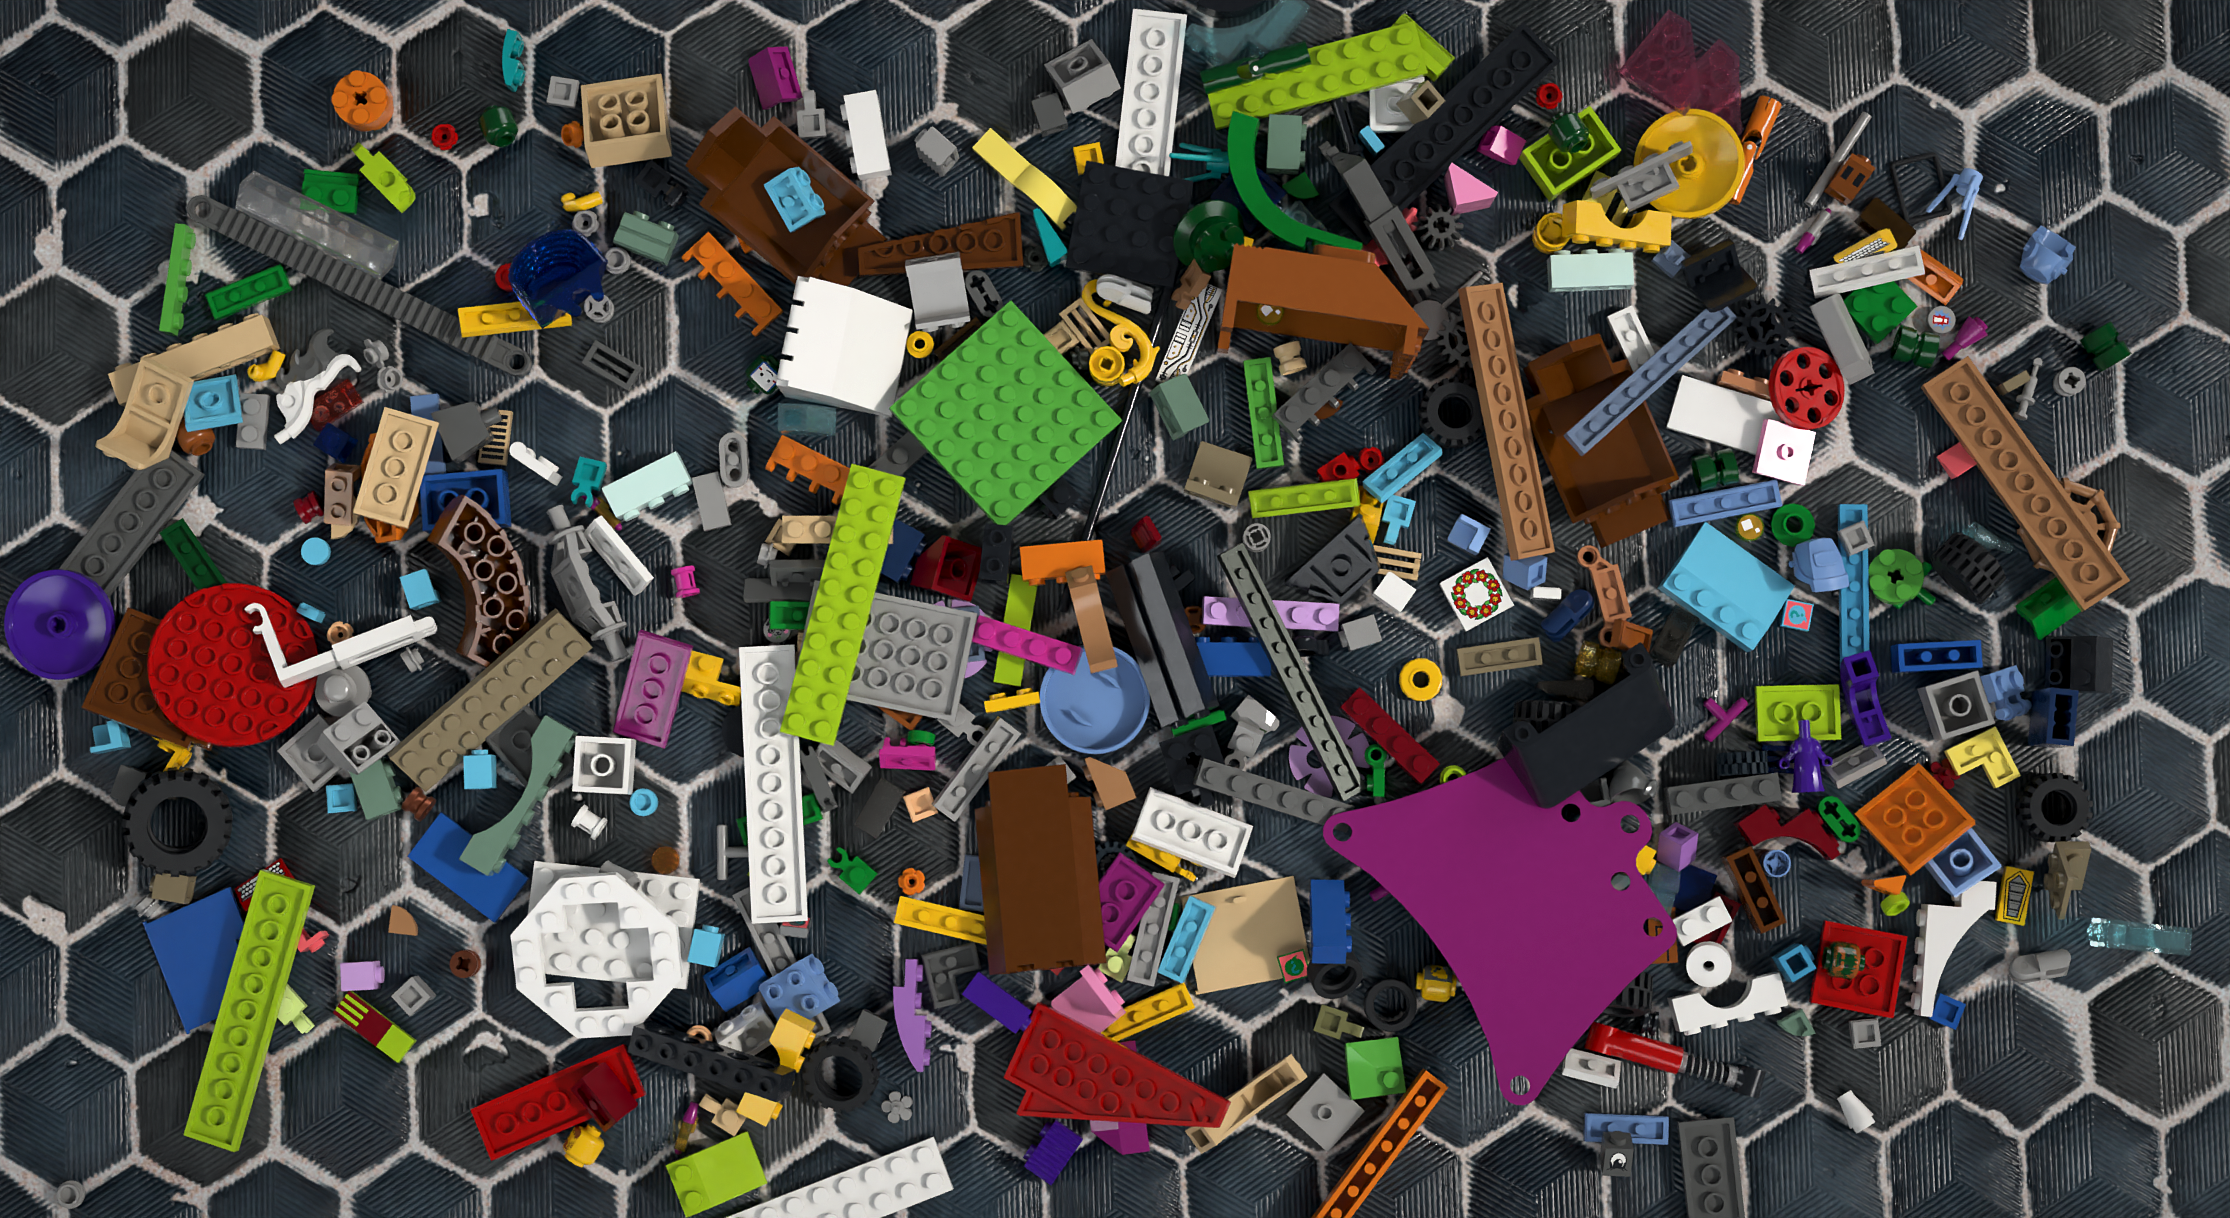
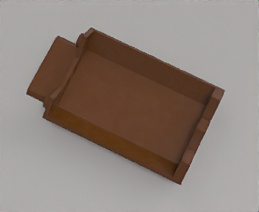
M1066 764L988 772L991 801L985 802V807L975 809L989 975L1106 963L1091 798L1079 797V792L1068 793Z

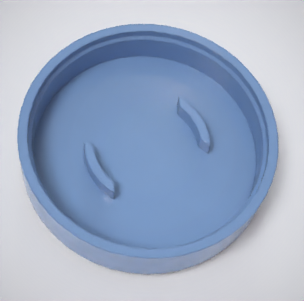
M1080 645L1078 647H1081L1083 652L1075 675L1049 668L1046 672L1040 690L1041 713L1050 732L1068 748L1085 754L1110 753L1127 745L1140 732L1148 716L1150 695L1139 665L1127 653L1113 647L1118 667L1091 673L1084 645Z

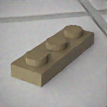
M1539 637L1456 649L1460 677L1543 665Z

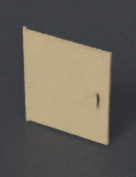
M1294 876L1190 895L1216 906L1193 960L1198 990L1195 991L1196 995L1282 979L1277 956L1304 949L1309 964L1310 959ZM1189 896L1180 897L1183 910Z

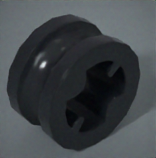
M1649 1012L1641 1016L1639 1033L1647 1031L1649 1035L1654 1036L1658 1025L1659 1012Z

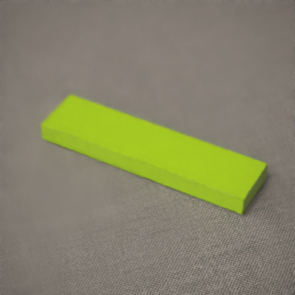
M1357 478L1248 491L1252 518L1360 506Z
M1011 575L1003 623L1030 631L1038 586H1029V582H1023L1022 575ZM998 652L994 683L1021 687L1025 660Z

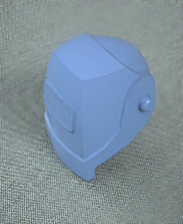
M2040 226L2023 248L2024 251L2019 269L2031 280L2048 285L2061 274L2065 275L2067 272L2066 268L2073 260V252L2076 247L2053 231Z
M1815 538L1796 545L1795 551L1792 552L1793 561L1789 562V567H1794V575L1797 579L1810 584L1812 592L1833 591L1849 587L1848 574L1844 569L1842 557L1832 539Z

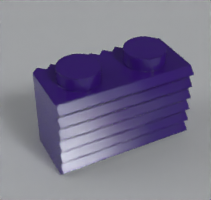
M1055 1119L1053 1124L1047 1121L1039 1133L1043 1138L1037 1147L1031 1144L1023 1156L1027 1160L1024 1167L1049 1185L1053 1184L1083 1140L1081 1135L1058 1119Z

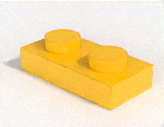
M1032 688L1017 690V696L1006 697L1005 693L990 695V701H984L986 713L1040 704L1039 692H1033Z

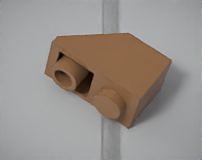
M1091 757L1085 759L1087 765L1082 766L1087 781L1093 780L1097 790L1092 793L1098 807L1104 805L1105 810H1109L1136 798L1125 771Z

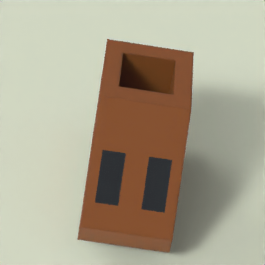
M1852 153L1840 165L1824 192L1847 206L1871 176L1875 167L1871 165V161L1867 157Z

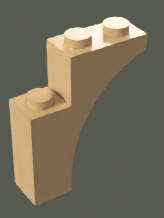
M1292 1054L1261 1071L1241 1089L1225 1097V1099L1231 1101V1104L1220 1128L1190 1126L1185 1132L1202 1154L1218 1145L1248 1119L1301 1083L1308 1076Z

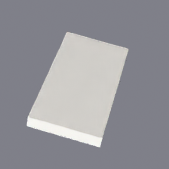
M1682 375L1666 428L1756 455L1763 420L1770 419L1783 423V420L1777 415L1770 401Z
M1150 787L1131 839L1235 878L1253 826Z

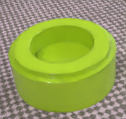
M1900 892L1898 895L1886 897L1880 903V907L1886 916H1894L1906 910L1910 901L1904 892Z

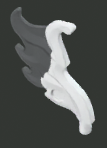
M326 328L317 331L312 336L309 349L303 357H300L298 349L294 351L290 360L289 373L284 375V369L280 367L276 374L277 384L284 390L282 395L280 393L276 395L279 409L286 418L285 428L274 435L279 444H282L291 437L294 439L303 431L312 415L314 395L319 390H325L341 369L350 366L356 372L361 371L360 365L352 356L347 354L339 355L329 348L327 338L334 333L333 329Z

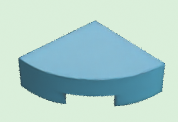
M304 602L299 604L296 611L322 623L326 615L324 614L325 612Z

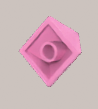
M1451 163L1444 176L1449 206L1452 207L1451 215L1489 208L1498 194L1497 191Z

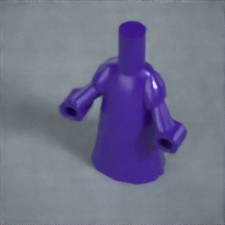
M1798 720L1799 738L1790 745V751L1782 759L1778 760L1777 766L1780 769H1787L1790 766V761L1794 759L1792 793L1825 791L1820 765L1823 767L1831 766L1833 760L1821 750L1820 743L1810 736V721Z

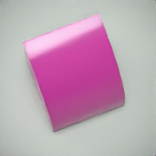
M1492 126L1484 133L1477 151L1496 161L1516 165L1526 140L1503 126Z

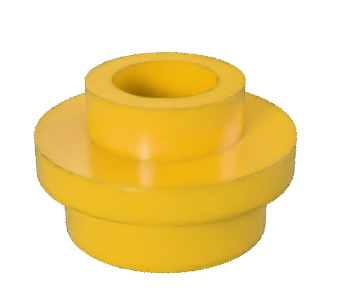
M916 331L908 337L906 346L908 352L913 357L921 359L932 353L934 342L927 332ZM917 340L925 342V346L922 349L915 347Z

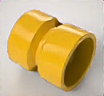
M1560 213L1544 215L1532 233L1534 246L1545 254H1554L1555 251H1561L1570 240V238L1562 237V214Z
M1110 346L1096 349L1089 361L1092 379L1097 384L1105 387L1119 383L1118 377L1124 375L1125 371L1124 357L1121 352Z

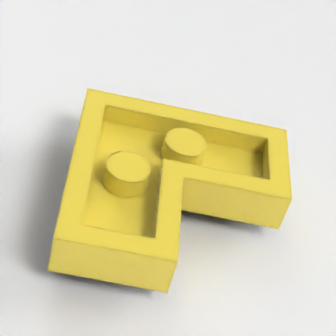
M1996 726L1944 751L1956 776L1982 765L1993 788L2002 786L2021 776Z

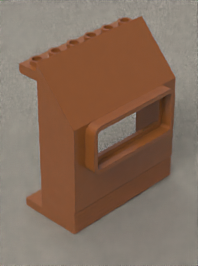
M1236 243L1233 248L1217 353L1228 354L1233 328L1345 345L1351 343L1353 346L1392 351L1393 357L1389 378L1400 380L1404 373H1408V369L1410 370L1413 361H1415L1418 353H1420L1421 343L1427 335L1429 328L1381 269L1374 264L1376 254L1372 252L1328 245H1314L1312 254L1268 247L1264 249L1258 247L1256 249L1255 246L1250 247L1247 245L1245 247L1243 244L1239 246ZM1259 305L1282 308L1281 318L1275 323L1264 322L1258 315Z

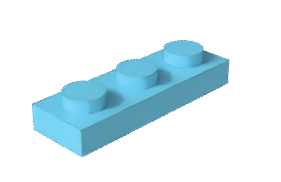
M1422 433L1362 481L1363 488L1379 502L1383 503L1442 455V448Z
M1189 896L1159 966L1158 973L1184 983L1216 906L1194 896Z

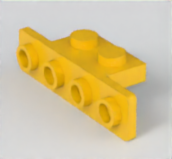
M692 651L681 692L692 694L697 698L716 700L724 705L740 706L741 687L718 681L724 659Z

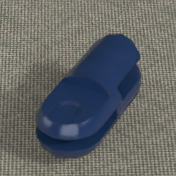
M1577 589L1570 593L1541 621V626L1548 638L1554 643L1560 642L1591 612L1594 607L1593 597L1584 589Z

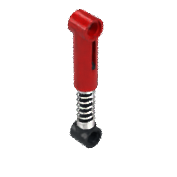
M1594 1021L1590 1026L1585 1044L1586 1049L1630 1060L1672 1074L1689 1072L1690 1076L1696 1074L1697 1078L1703 1076L1705 1080L1709 1078L1712 1079V1082L1714 1080L1719 1081V1084L1723 1082L1725 1086L1731 1087L1734 1092L1758 1099L1766 1074L1765 1071L1741 1064L1737 1067L1730 1064L1725 1066L1722 1062L1716 1063L1715 1060L1702 1059L1700 1055L1694 1057L1693 1053L1688 1055L1683 1047L1622 1031Z

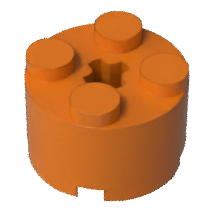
M355 70L344 76L337 83L332 95V103L337 114L357 131L365 132L381 129L390 121L393 115L392 93L378 77L368 72ZM362 99L367 100L365 105L360 103Z

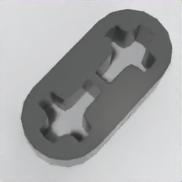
M975 270L967 275L965 279L967 291L981 315L989 320L1004 307L1002 299L986 273ZM974 277H977L978 280H985L982 283L984 293L981 294L977 287H970L973 284L972 279ZM988 296L992 303H998L995 313H992L990 310H984L987 307L984 300L985 297Z

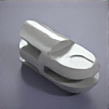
M2058 949L2018 956L2009 965V975L2018 983H2030L2067 976L2071 955L2068 950Z

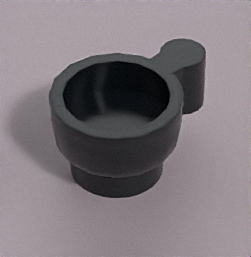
M1298 629L1292 632L1291 639L1300 657L1329 656V640L1315 639L1314 631L1309 629Z

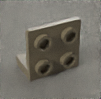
M1204 441L1200 442L1184 493L1236 510L1252 458Z
M2089 841L2055 842L2053 853L2049 854V872L2044 875V888L2049 890L2050 906L2052 909H2055L2058 919H2065L2071 890H2082L2091 853Z

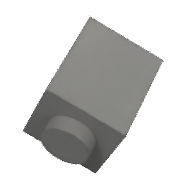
M1374 614L1342 624L1340 626L1342 631L1338 632L1342 648L1347 647L1349 652L1382 641Z

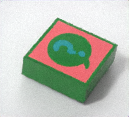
M1304 949L1277 956L1284 983L1307 977L1308 962Z

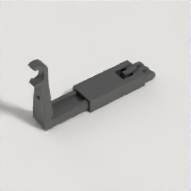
M1328 141L1319 146V150L1327 162L1337 168L1366 218L1363 221L1401 287L1410 292L1416 303L1423 301L1418 293L1419 290L1423 292L1425 297L1431 295L1427 287L1428 284L1431 285L1434 291L1439 290L1440 286L1433 275L1435 270L1398 206L1388 199L1366 159L1361 156L1341 153L1335 145L1331 147ZM1411 252L1419 267L1415 269L1410 260L1403 263L1401 258L1405 259L1406 255Z

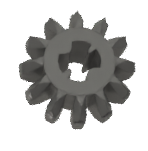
M1437 204L1436 213L1432 208L1428 207L1426 208L1427 216L1420 215L1418 220L1423 224L1417 226V232L1425 233L1420 237L1421 242L1430 240L1428 244L1429 249H1432L1434 244L1438 243V250L1443 251L1444 242L1448 247L1452 248L1455 245L1453 239H1461L1462 235L1457 231L1462 230L1464 224L1455 223L1461 215L1456 213L1451 216V206H1448L1446 211L1442 212V205ZM1437 222H1441L1442 227H1446L1443 233H1439V229L1434 228Z

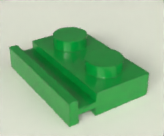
M304 169L305 176L300 201V208L302 210L356 215L359 195L358 186L361 178L359 174Z

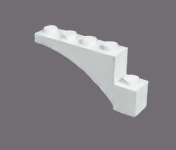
M1980 881L1955 898L1951 895L1952 901H1955L1954 907L1921 904V909H1918L1916 916L1917 926H1920L1919 937H1916L1914 946L1915 953L1918 954V965H1914L1913 981L1916 982V993H1912L1911 1008L1915 1009L1914 1015L1932 1017L1939 979L1953 949L1966 931L1985 912L1995 910L1996 882Z

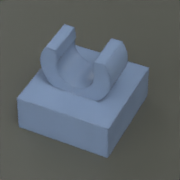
M1671 240V246L1662 248L1651 261L1669 277L1673 278L1682 267L1681 261L1691 256Z

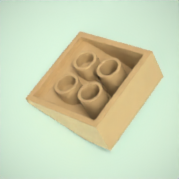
M661 74L581 85L584 144L591 168L672 156L670 129Z

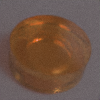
M660 847L653 853L652 865L659 873H673L680 865V855L672 847Z

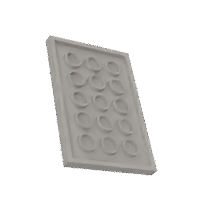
M817 580L814 581L800 654L820 583ZM875 593L847 700L955 722L978 614Z

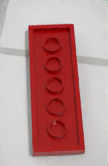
M626 1044L617 1046L470 1109L490 1160H495L593 1118L571 1091V1088L582 1077L603 1062L610 1067L634 1099L645 1096L646 1092L630 1053H628Z

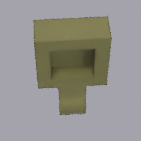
M1322 1004L1313 1031L1340 1040L1342 1032L1361 1038L1364 1027L1346 1021L1347 1012Z

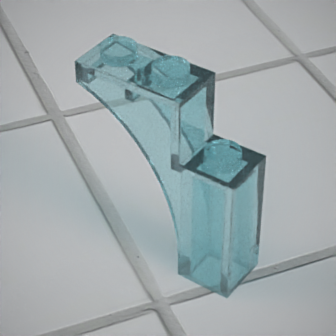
M1280 0L1261 17L1241 26L1231 28H1208L1192 23L1185 31L1186 44L1195 52L1199 53V51H1202L1207 55L1208 62L1214 67L1236 61L1246 47L1250 48L1249 53L1252 56H1260L1259 59H1261L1271 50L1283 46L1308 15L1310 6L1303 0Z
M2092 918V923L2088 926L2087 937L2088 940H2091L2090 946L2190 956L2192 928Z

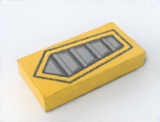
M2004 866L1995 915L1996 921L2021 926L2025 925L2034 871Z

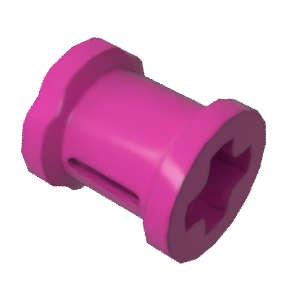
M685 566L671 570V575L674 576L677 587L676 598L690 597L700 593V589L696 588L694 566Z

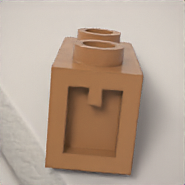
M333 463L325 470L324 523L345 526L352 524L354 482L361 476L360 465Z

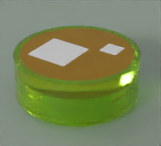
M1258 304L1256 309L1258 320L1266 326L1278 324L1284 314V308Z
M1745 514L1735 524L1737 536L1746 542L1758 539L1764 531L1762 519L1755 514Z

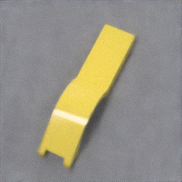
M990 128L972 147L973 151L1013 187H1016L1034 201L1050 220L1063 231L1066 228L1063 222L1073 212L1076 214L1077 206L1049 177L1031 165Z

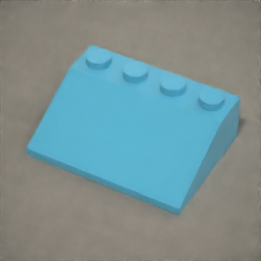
M1704 522L1657 589L1742 650L1750 652L1754 650L1769 629L1795 585L1707 522Z

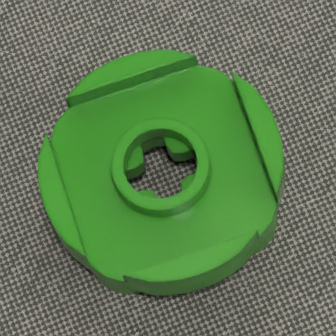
M1901 549L1883 550L1873 559L1869 566L1868 578L1870 589L1877 599L1887 604L1898 605L1910 599L1912 600L1919 594L1923 586L1924 572L1922 563L1908 551ZM1898 570L1904 579L1897 580L1895 584L1891 582V577L1888 574Z

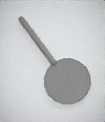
M1478 271L1461 288L1470 287L1482 276V272ZM1458 290L1442 305L1437 301L1425 300L1413 307L1414 311L1429 328L1424 340H1435L1440 337L1437 331L1445 329L1441 322L1443 320L1449 322L1448 312L1445 308L1459 297Z

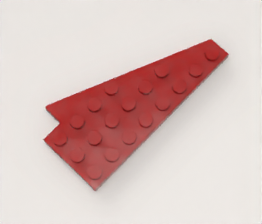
M1037 1002L1030 1017L1031 1023L1024 1031L1003 1077L1026 1090L1016 1113L1019 1116L1220 1128L1231 1104V1101L1042 1002Z

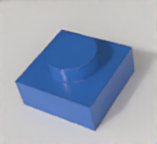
M1937 993L1932 1017H1928V1019L1956 1030L1966 1004Z

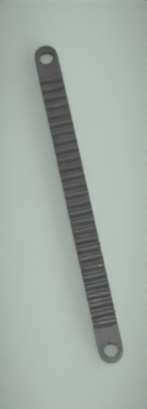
M197 195L188 202L187 213L190 218L209 229L510 375L520 377L528 374L531 370L532 359L527 352L495 335L462 338L459 318L442 311L207 196ZM205 202L209 205V212L207 215L199 217L195 209L198 204ZM515 355H521L525 360L524 366L519 370L512 369L510 366V361Z

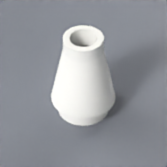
M1851 1090L1837 1098L1849 1128H1853L1856 1134L1875 1122L1872 1118L1874 1114Z

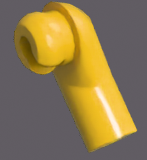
M598 191L577 199L571 192L561 197L562 207L567 212L585 211L603 204L602 197Z
M273 349L268 362L259 365L253 364L248 368V376L256 382L275 378L286 354Z

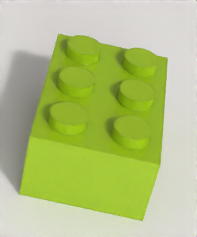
M1591 106L1578 113V116L1589 130L1588 143L1583 149L1574 154L1560 152L1547 134L1523 150L1519 156V159L1549 202L1616 158L1621 151Z

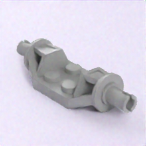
M563 505L549 509L546 513L549 515L556 534L548 540L549 545H554L551 574L572 622L592 634L590 637L592 641L604 640L612 662L627 657L629 653L619 633L628 625L625 621L622 622L615 601L601 603L599 590L593 585L589 576L588 565L582 560V558L592 552L583 534L584 526H571Z

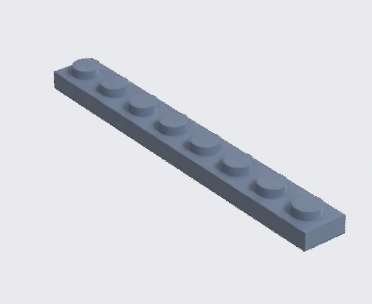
M1728 306L1714 313L1709 312L1705 308L1563 435L1580 456H1583L1737 318Z

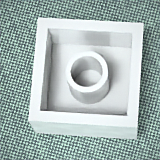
M576 736L572 791L632 795L636 740Z

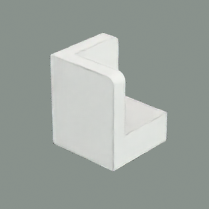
M1388 572L1372 596L1399 614L1416 589L1392 572Z

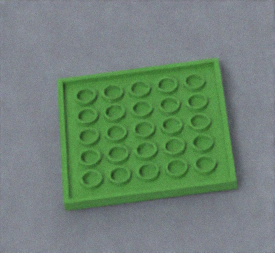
M1012 301L1008 302L889 408L893 415L994 524L1008 525L1122 422V419Z

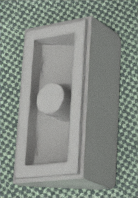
M837 740L834 746L820 743L815 750L824 773L851 794H853L872 768L870 764Z

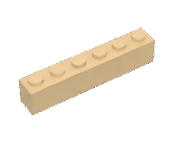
M255 313L244 317V322L233 325V323L222 325L217 328L218 332L210 335L207 333L196 335L192 338V342L184 345L182 343L173 344L167 347V351L158 355L151 353L141 358L148 357L194 381H199L269 354L273 349L279 350L280 347L270 320L263 315ZM140 362L133 365L131 363L121 364L115 368L116 371L108 374L118 403L121 406H126Z

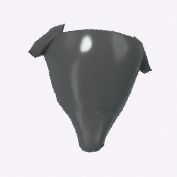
M1628 760L1624 761L1613 769L1609 787L1611 804L1619 801H1629L1637 805L1645 802L1650 797L1654 798L1658 788L1656 779L1649 781L1641 769Z

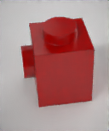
M1345 452L1319 468L1316 471V475L1321 482L1358 478L1360 474L1357 470L1360 469V466L1352 455L1347 457Z

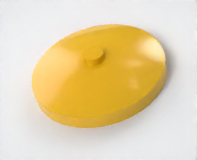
M1682 109L1668 113L1655 121L1641 137L1635 152L1634 167L1642 164L1643 159L1655 153L1661 155L1667 152L1671 145L1683 141V143L1690 141L1693 146V153L1669 164L1679 184V189L1650 202V204L1658 211L1672 213V217L1679 219H1696L1713 214L1732 199L1742 182L1745 156L1741 141L1733 128L1725 120L1711 112L1700 109Z

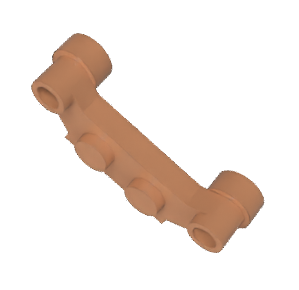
M1587 545L1578 551L1577 561L1582 567L1590 571L1604 625L1599 631L1598 640L1602 646L1612 648L1610 642L1605 640V633L1607 632L1612 635L1615 619L1626 621L1627 618L1632 617L1618 564H1610L1600 556V552L1596 547ZM1584 553H1587V554L1590 555V557H1591V561H1590V562L1584 561V559H1583V554H1584Z

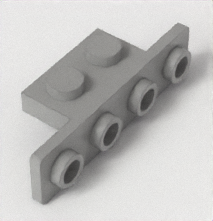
M1677 142L1661 155H1658V153L1649 155L1643 159L1642 164L1635 167L1633 165L1626 166L1618 171V175L1610 179L1603 177L1592 184L1593 187L1589 189L1592 200L1618 188L1628 211L1631 212L1679 189V184L1669 164L1693 153L1691 142Z

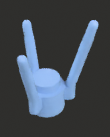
M1964 168L1960 175L1954 174L1948 185L1926 209V212L1930 213L1950 190L1957 186L1956 191L1960 195L1965 196L1961 206L1965 213L1958 235L1959 240L1964 238L1975 197L1983 179V176L1978 171L1970 168Z

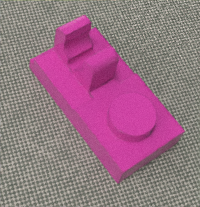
M886 737L884 739V746H882V749H879L880 768L936 769L935 747L923 744L906 747L905 738L900 739L899 746H891L890 737Z

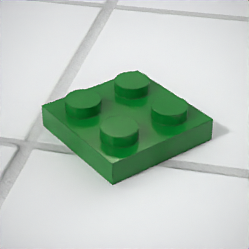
M1894 281L1856 289L1844 300L1852 320L1876 345L1918 307Z

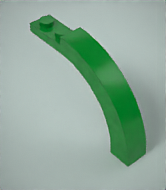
M1233 111L1228 131L1229 165L1240 198L1254 219L1275 238L1301 251H1305L1307 242H1312L1311 247H1314V245H1328L1362 251L1363 243L1299 223L1282 212L1271 201L1259 181L1255 165V143L1260 121L1258 118Z

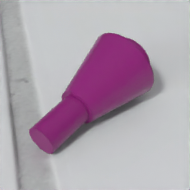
M1968 316L1955 336L1954 341L1941 354L1949 361L1961 349H1965L1988 336L1985 332L1988 328L1987 325L1977 316L1974 319Z

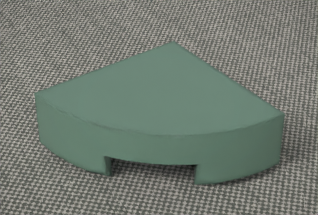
M1801 1008L1776 1021L1789 1034L1795 1036L1815 1034L1813 1027Z

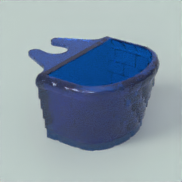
M571 229L552 231L530 241L515 255L509 268L508 280L523 307L543 329L565 313L575 317L580 316L582 309L578 305L590 295L597 302L604 299L601 281L608 260L584 234Z

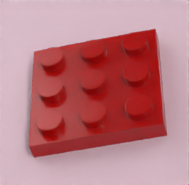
M1823 920L1809 1002L1894 1018L1908 936ZM1834 941L1857 944L1860 948V953L1865 955L1864 970L1858 971L1853 979L1829 976L1826 969L1822 968V954L1826 946L1829 947Z

